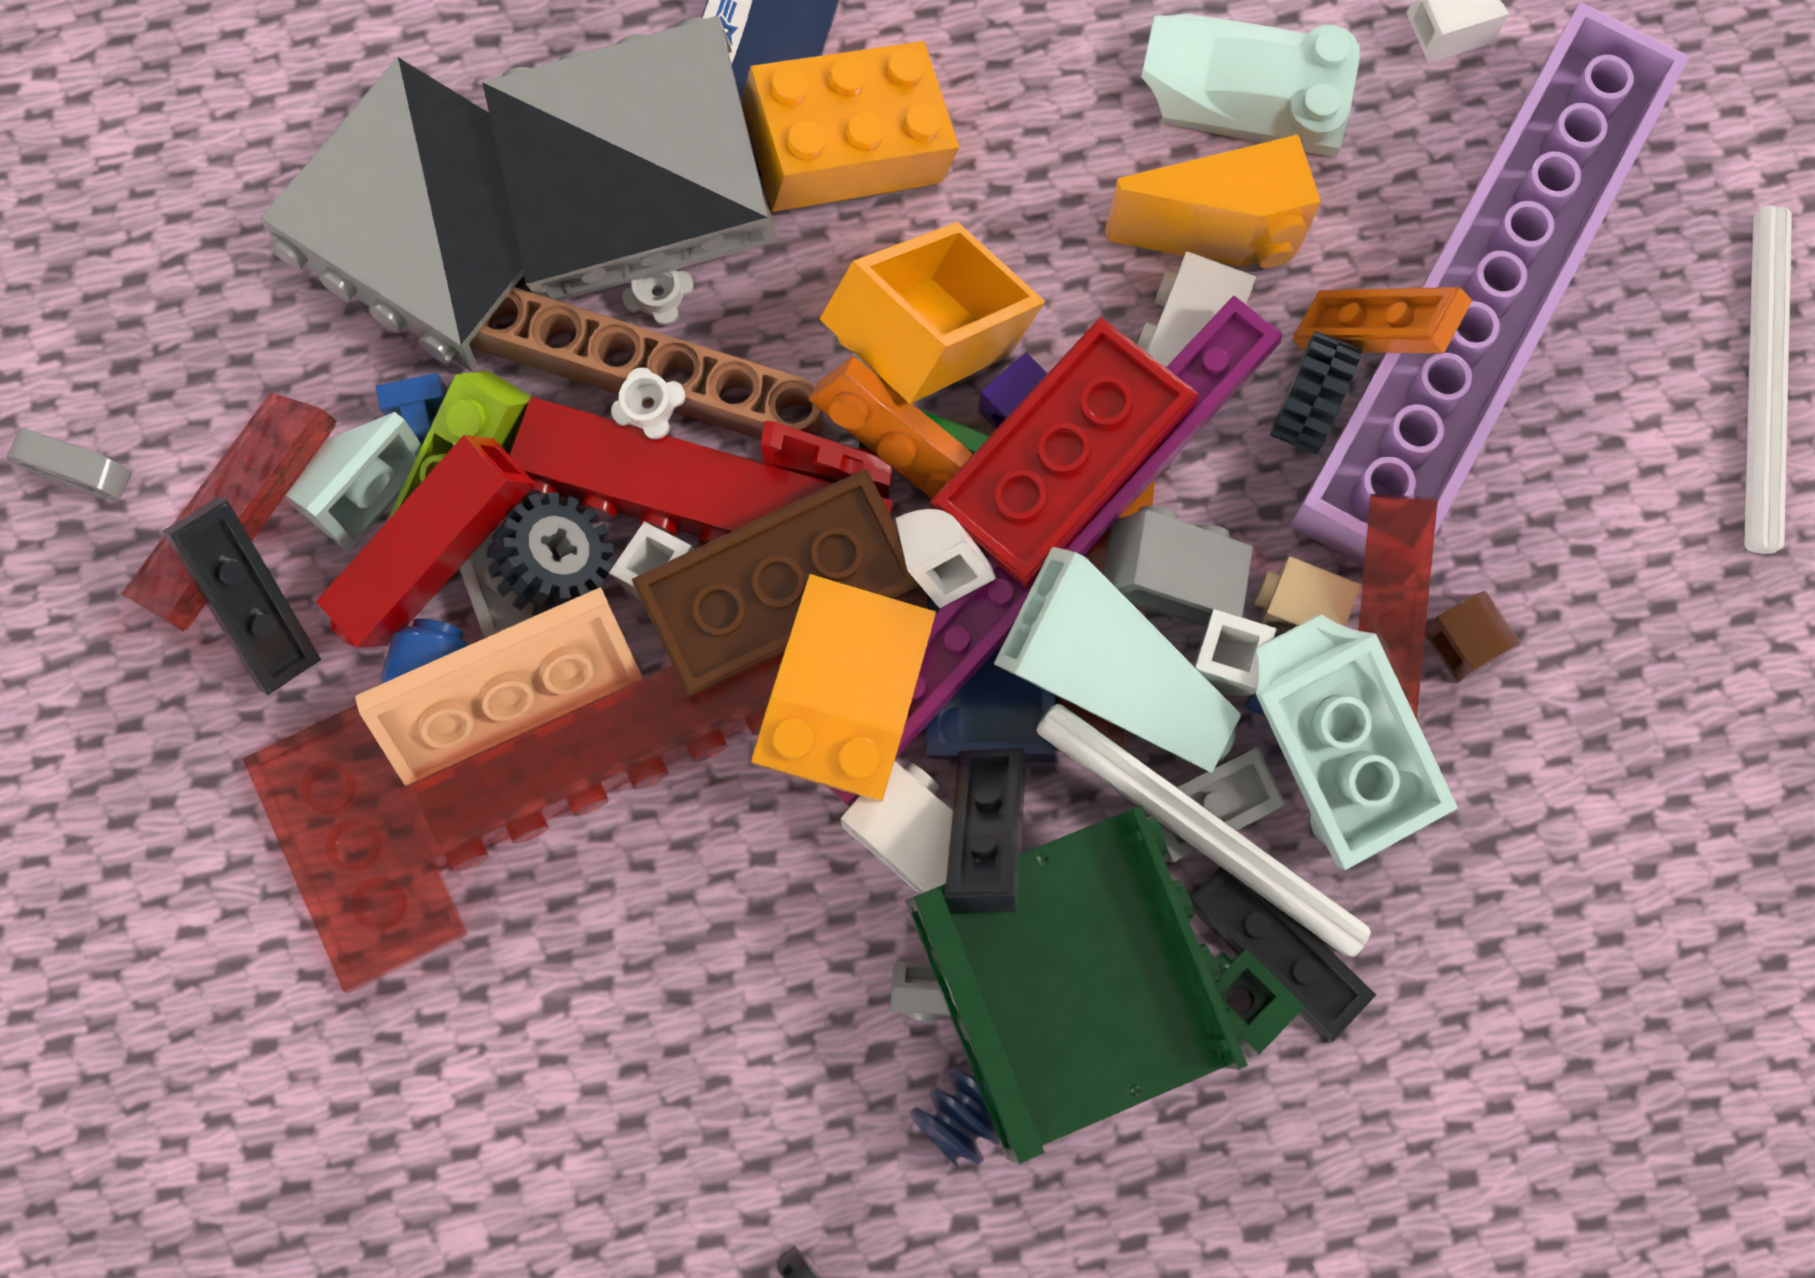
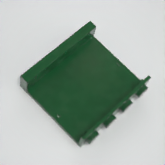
M1142 805L1021 853L1016 912L950 914L944 899L946 884L905 900L1007 1160L1017 1164L1045 1154L1042 1147L1045 1144L1222 1068L1240 1070L1248 1066L1241 1049L1247 1045L1244 1028L1236 1013L1231 1008H1224L1215 983L1220 982L1221 979L1217 962L1207 945L1204 943L1199 945L1188 920L1194 917V909L1189 894L1179 880L1172 881L1163 859V855L1168 852L1164 833L1154 817H1146Z

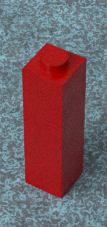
M463 435L318 598L316 603L331 618L329 621L330 627L340 639L352 646H356V648L388 646L391 643L394 632L410 624L536 484L495 439Z

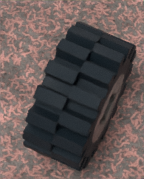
M1314 331L1289 385L1270 436L1311 453L1318 454L1348 392L1350 382L1355 375L1361 358L1362 349Z
M548 492L541 501L538 494L529 496L523 504L519 502L496 529L491 537L493 542L487 549V558L495 559L488 567L491 578L503 576V581L496 588L503 597L511 590L518 595L512 604L514 607L522 611L530 602L534 604L532 615L536 616L591 592L605 582L604 579L609 574L613 563L607 561L614 554L613 543H601L609 534V531L604 523L595 528L590 522L597 514L590 507L583 514L575 511L579 500L571 496L562 505H559L558 493ZM552 548L558 552L561 558L559 561L552 554Z

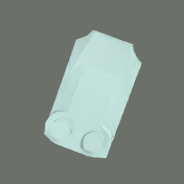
M1186 13L1167 16L1154 15L1141 78L1151 88L1157 99L1162 113L1161 123L1258 143H1265L1299 134L1304 152L1336 158L1341 147L1351 109L1360 60V43H1357L1355 37L1350 32L1336 25H1322L1312 29L1309 33H1302Z
M1322 614L1311 618L1256 649L1258 662L1257 698L1311 812L1310 823L1313 833L1320 843L1327 846L1336 866L1347 870L1458 809L1376 634L1347 628L1335 623Z

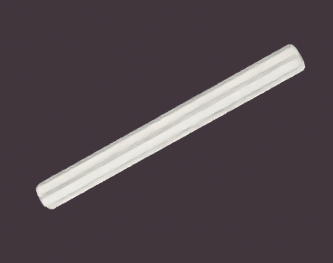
M1772 205L1761 207L1760 211L1754 215L1752 244L1744 545L1748 551L1762 554L1776 553L1777 550L1783 548L1785 543L1792 214L1787 207H1775Z
M1056 704L1041 719L1037 728V732L1041 737L1135 805H1142L1146 813L1341 954L1352 957L1356 956L1363 949L1371 934L1367 925L1063 705Z

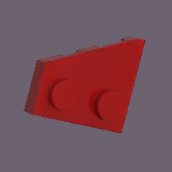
M765 420L760 444L764 464L830 483L839 482L867 468L880 496L890 500L893 484V466L885 463L872 450L851 448L777 422Z

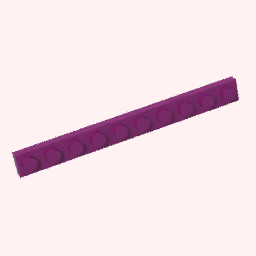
M1233 295L1166 367L1198 393V402L1064 549L1084 556L1280 345L1283 333ZM990 557L988 560L992 565L996 579L943 606L935 615L895 759L1005 642L1033 586L1032 584L1026 589ZM828 787L849 807L860 797Z

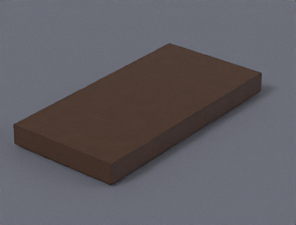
M867 468L631 579L689 699L785 653L810 574L895 600L921 588L907 570L899 532Z

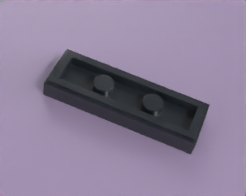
M218 496L162 531L259 691L270 695L321 661L319 654L227 499Z
M1024 748L959 751L944 896L950 914L1017 911L1026 777Z
M1220 867L1191 896L1190 899L1194 913L1235 953L1238 954L1247 949L1305 1006L1299 1015L1328 1043H1332L1376 996L1311 931L1224 868Z

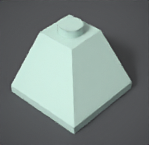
M393 412L319 442L310 453L300 455L289 465L284 474V481L276 490L293 508L349 552L398 498L422 445L406 421L396 412Z

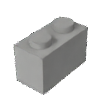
M1143 506L1139 508V512L1120 518L1111 526L1103 575L1131 604L1204 627L1207 626L1213 609L1238 617L1243 616L1253 551L1252 545L1229 538L1230 532L1219 526L1208 524L1194 526L1176 520V512L1159 506Z

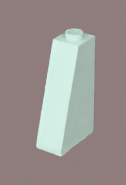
M1052 547L994 664L1188 763L1213 773L1218 761L1222 760L1233 746L1236 735L1235 726L1241 714L1086 557L1073 551Z

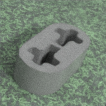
M22 428L19 429L6 456L10 462L31 473L113 502H119L132 475L129 469L102 455Z

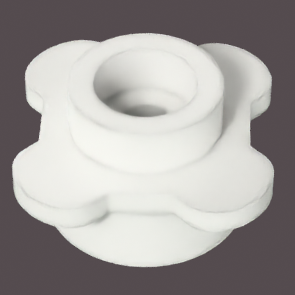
M672 270L631 281V287L627 288L622 294L623 304L630 312L642 311L654 316L656 323L659 325H671L679 317L677 308L683 297L691 294L693 291V279L686 271L677 272V270ZM661 287L664 292L660 296H655L652 293L653 289Z
M643 367L636 368L629 373L627 380L621 386L619 400L613 403L611 413L619 425L632 424L643 429L648 438L660 439L668 434L670 430L668 421L674 409L684 403L685 391L681 384L676 381L665 383L660 376L651 373L649 369ZM651 398L654 400L651 408L643 407V402L646 399Z

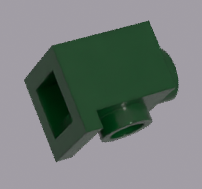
M1247 949L1239 952L1232 960L1222 951L1215 957L1221 977L1220 982L1215 983V986L1225 1009L1231 1008L1228 996L1233 988H1242L1248 992L1251 999L1249 1009L1244 1013L1234 1011L1244 1028L1247 1038V1045L1241 1049L1248 1057L1260 1055L1305 1006Z

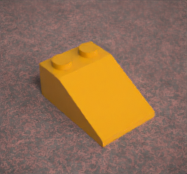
M1298 134L1117 178L1105 232L1110 242L1185 256L1186 251L1218 263L1238 267L1259 263L1261 268H1273L1287 263L1294 258L1295 253H1298L1321 200Z
M810 574L768 703L751 763L878 802L883 801L936 612Z

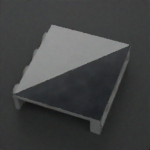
M719 15L707 19L701 17L689 18L680 22L675 28L650 35H629L619 40L615 45L590 52L583 50L572 51L560 57L558 61L533 68H512L504 72L501 77L482 82L526 285L533 293L557 301H563L779 241L774 219L764 199L729 56V53L732 52L731 44Z
M399 57L393 61L261 217L264 226L273 240L271 250L287 265L296 270H301L305 265L319 274L322 284L337 297L344 301H350L352 297L357 298L368 305L371 315L389 330L399 333L404 328L418 337L421 347L436 360L446 365L454 360L471 372L477 366L469 343L524 275L489 112Z

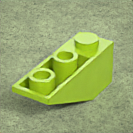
M489 370L455 374L387 521L463 435L493 438L510 455L530 397L532 396Z

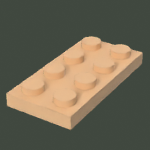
M600 587L355 696L361 717L413 797L649 691Z

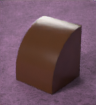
M1482 591L1438 615L1422 630L1457 683L1522 644L1486 591Z

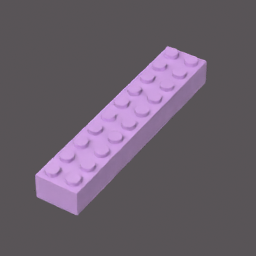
M1582 2L1578 4L1421 288L1461 287L1472 300L1445 353H1384L1291 521L1290 527L1399 586L1414 572L1421 563L1690 56Z

